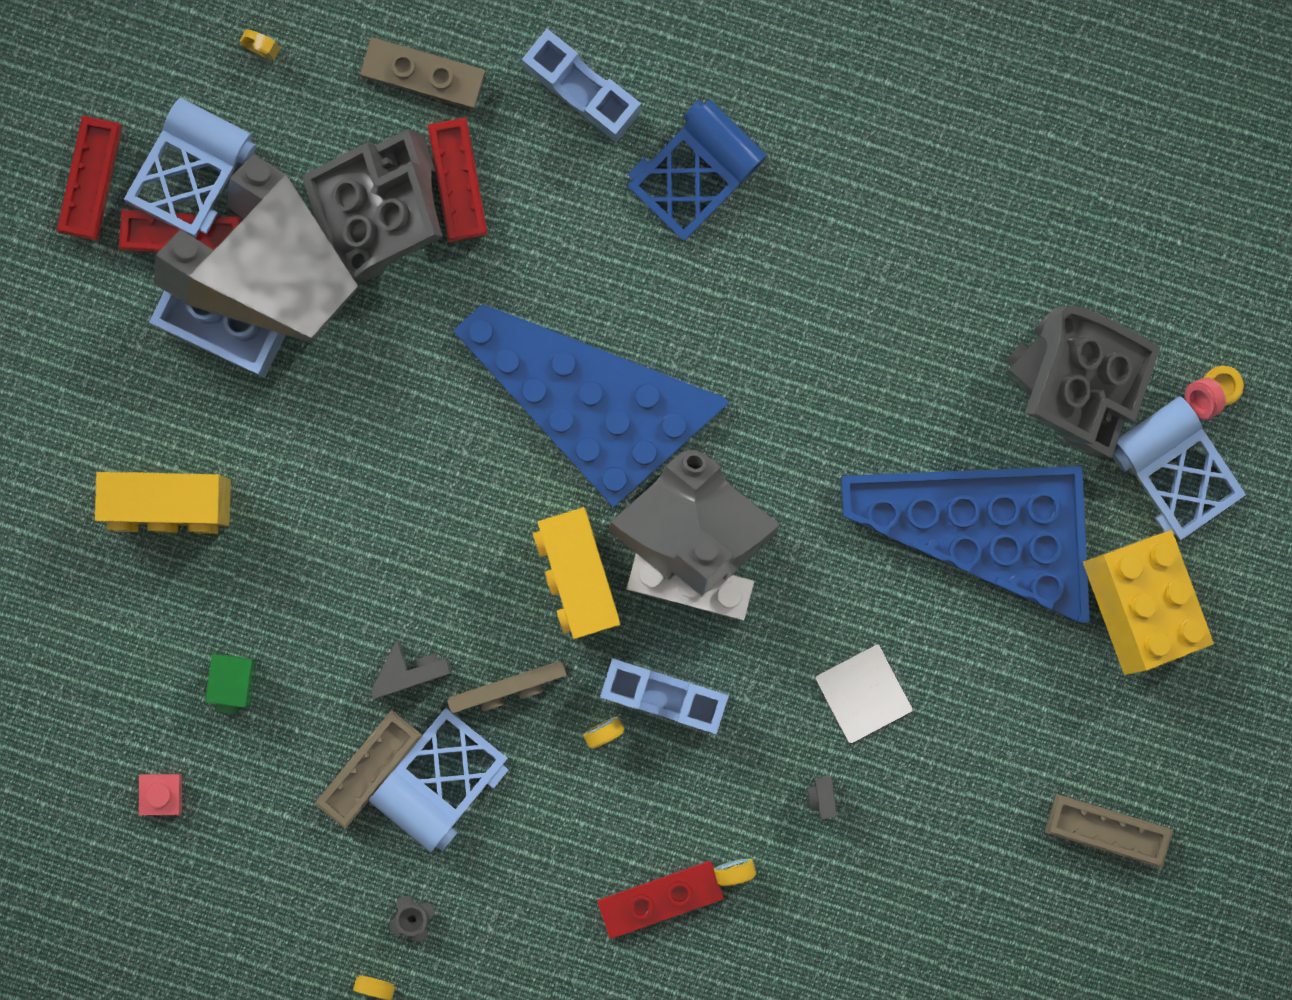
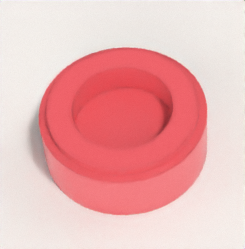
M1201 378L1189 384L1185 390V401L1201 420H1208L1220 414L1225 407L1224 391L1213 379Z

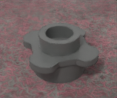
M409 896L400 897L396 902L398 910L395 919L389 924L391 932L395 935L402 933L406 936H412L417 942L425 940L428 936L426 928L429 919L435 914L434 907L427 902L424 904L413 902ZM414 915L416 921L412 923L408 920V917Z

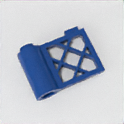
M700 100L697 101L683 116L687 123L682 130L651 162L643 158L628 173V176L633 179L628 187L683 241H686L737 187L758 169L768 156L712 100L705 104ZM685 141L695 151V168L672 169V152ZM700 157L711 168H700ZM667 158V169H657ZM695 173V197H673L672 174ZM700 173H718L728 185L717 196H701ZM651 174H667V197H650L640 185ZM695 201L696 218L683 229L673 219V202ZM701 201H711L701 212ZM656 202H667L668 213Z

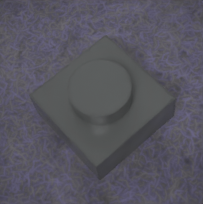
M830 775L813 777L814 786L807 787L810 810H818L820 819L837 817L832 777Z

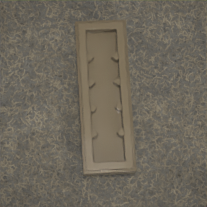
M374 37L370 39L360 72L362 78L472 110L476 108L486 75L484 69Z
M558 661L449 697L447 702L451 714L479 704L482 712L505 705L503 696L518 692L520 699L541 693L543 692L541 684L567 676L568 674L564 662Z
M391 710L314 804L346 829L423 734L394 710Z
M1055 794L1044 832L1162 868L1173 829Z

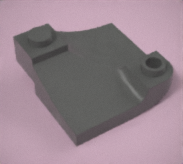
M410 129L377 145L367 142L302 175L316 222L356 282H366L384 273L383 268L389 263L443 237L432 193L431 173L435 171L424 135ZM364 257L365 263L360 267V260Z
M1058 306L1049 313L1041 335L1047 342V349L1025 414L1047 425L1064 438V443L1087 455L1112 458L1124 421H1136L1161 347L1113 320L1086 308Z
M687 450L677 455L668 463L657 481L611 521L609 531L667 579L670 580L676 575L703 597L722 578L727 580L777 533L780 524L733 488L723 477L721 466L700 451Z

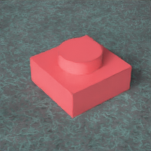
M182 774L139 775V815L182 814Z

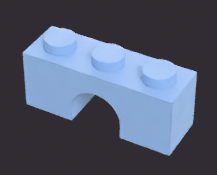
M548 29L543 32L522 58L523 68L614 142L621 138L641 113L640 102L610 78L607 81L592 71L579 58L575 50Z
M612 658L600 695L601 698L660 715L717 734L729 696Z

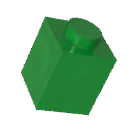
M212 654L205 702L215 703V711L231 714H239L240 707H251L258 659Z

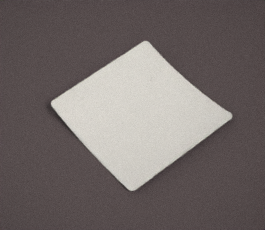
M875 645L816 676V680L849 743H853L912 712V707L879 645Z

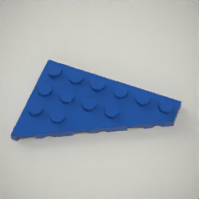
M484 304L478 307L453 330L613 508L729 404L722 396Z
M1082 466L841 476L842 517L1076 622H1090L1088 576L1083 565V561L1087 560Z

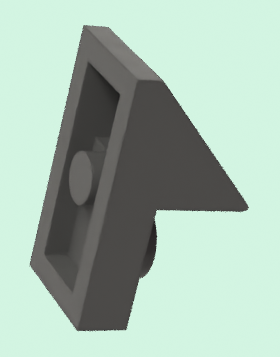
M397 640L371 690L373 699L452 674L448 658L439 660L437 653L413 660L416 668L410 670L400 640Z

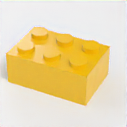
M96 472L95 521L107 523L106 530H114V532H138L139 525H147V531H154L155 533H178L179 526H188V532L218 534L219 527H229L231 479L216 474Z
M585 508L538 521L540 531L533 532L539 555L541 557L548 555L552 569L545 571L551 594H560L564 608L557 610L563 633L571 632L573 639H577L620 626L621 622Z
M1172 530L1147 537L1083 561L1124 675L1147 671L1214 644Z

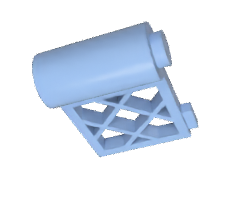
M179 98L171 108L164 123L163 131L132 183L124 201L178 230H183L194 238L198 236L199 232L207 235L218 215V212L212 209L233 171L240 164L243 165L254 154L256 145L251 143L253 135ZM166 145L182 152L185 165L162 171L159 158ZM188 156L198 161L189 163ZM156 165L158 173L151 174L154 166ZM210 166L221 172L214 185L198 189L192 170ZM188 172L194 191L170 197L165 178ZM161 180L166 199L148 203L137 197L144 184ZM209 194L202 205L200 197ZM196 198L200 211L192 225L176 217L173 204ZM169 206L171 214L161 210L160 208Z
M1180 396L1118 439L1112 456L1122 471L1126 472L1130 469L1135 474L1161 513L1155 517V520L1163 532L1172 530L1178 540H1182L1246 495L1202 429L1198 416ZM1199 442L1206 452L1204 469L1183 467L1186 450ZM1178 456L1176 465L1167 464ZM1212 463L1219 473L1211 472ZM1161 467L1175 469L1171 493L1158 491L1148 476ZM1182 471L1202 474L1198 498L1178 494ZM1210 476L1223 478L1232 491L1218 502L1205 499ZM1161 496L1170 497L1168 506ZM1177 499L1197 502L1194 519L1181 527L1174 516ZM1204 504L1213 505L1203 512Z
M445 708L395 770L382 783L369 802L429 852H432L435 847L443 851L458 833L452 826L487 784L494 789L507 773L508 769L503 764L508 758ZM446 720L460 730L461 747L437 749L436 732ZM465 735L477 745L466 746ZM432 738L433 750L421 751ZM484 750L496 761L486 773L469 774L466 751ZM462 752L464 775L440 777L438 754ZM434 755L436 778L418 779L407 770V767L416 756ZM481 778L470 791L469 779ZM465 780L466 797L454 809L442 799L441 782ZM436 783L437 794L425 784Z

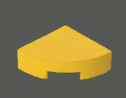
M245 29L239 40L240 46L269 61H274L280 51V47L275 40L252 30Z

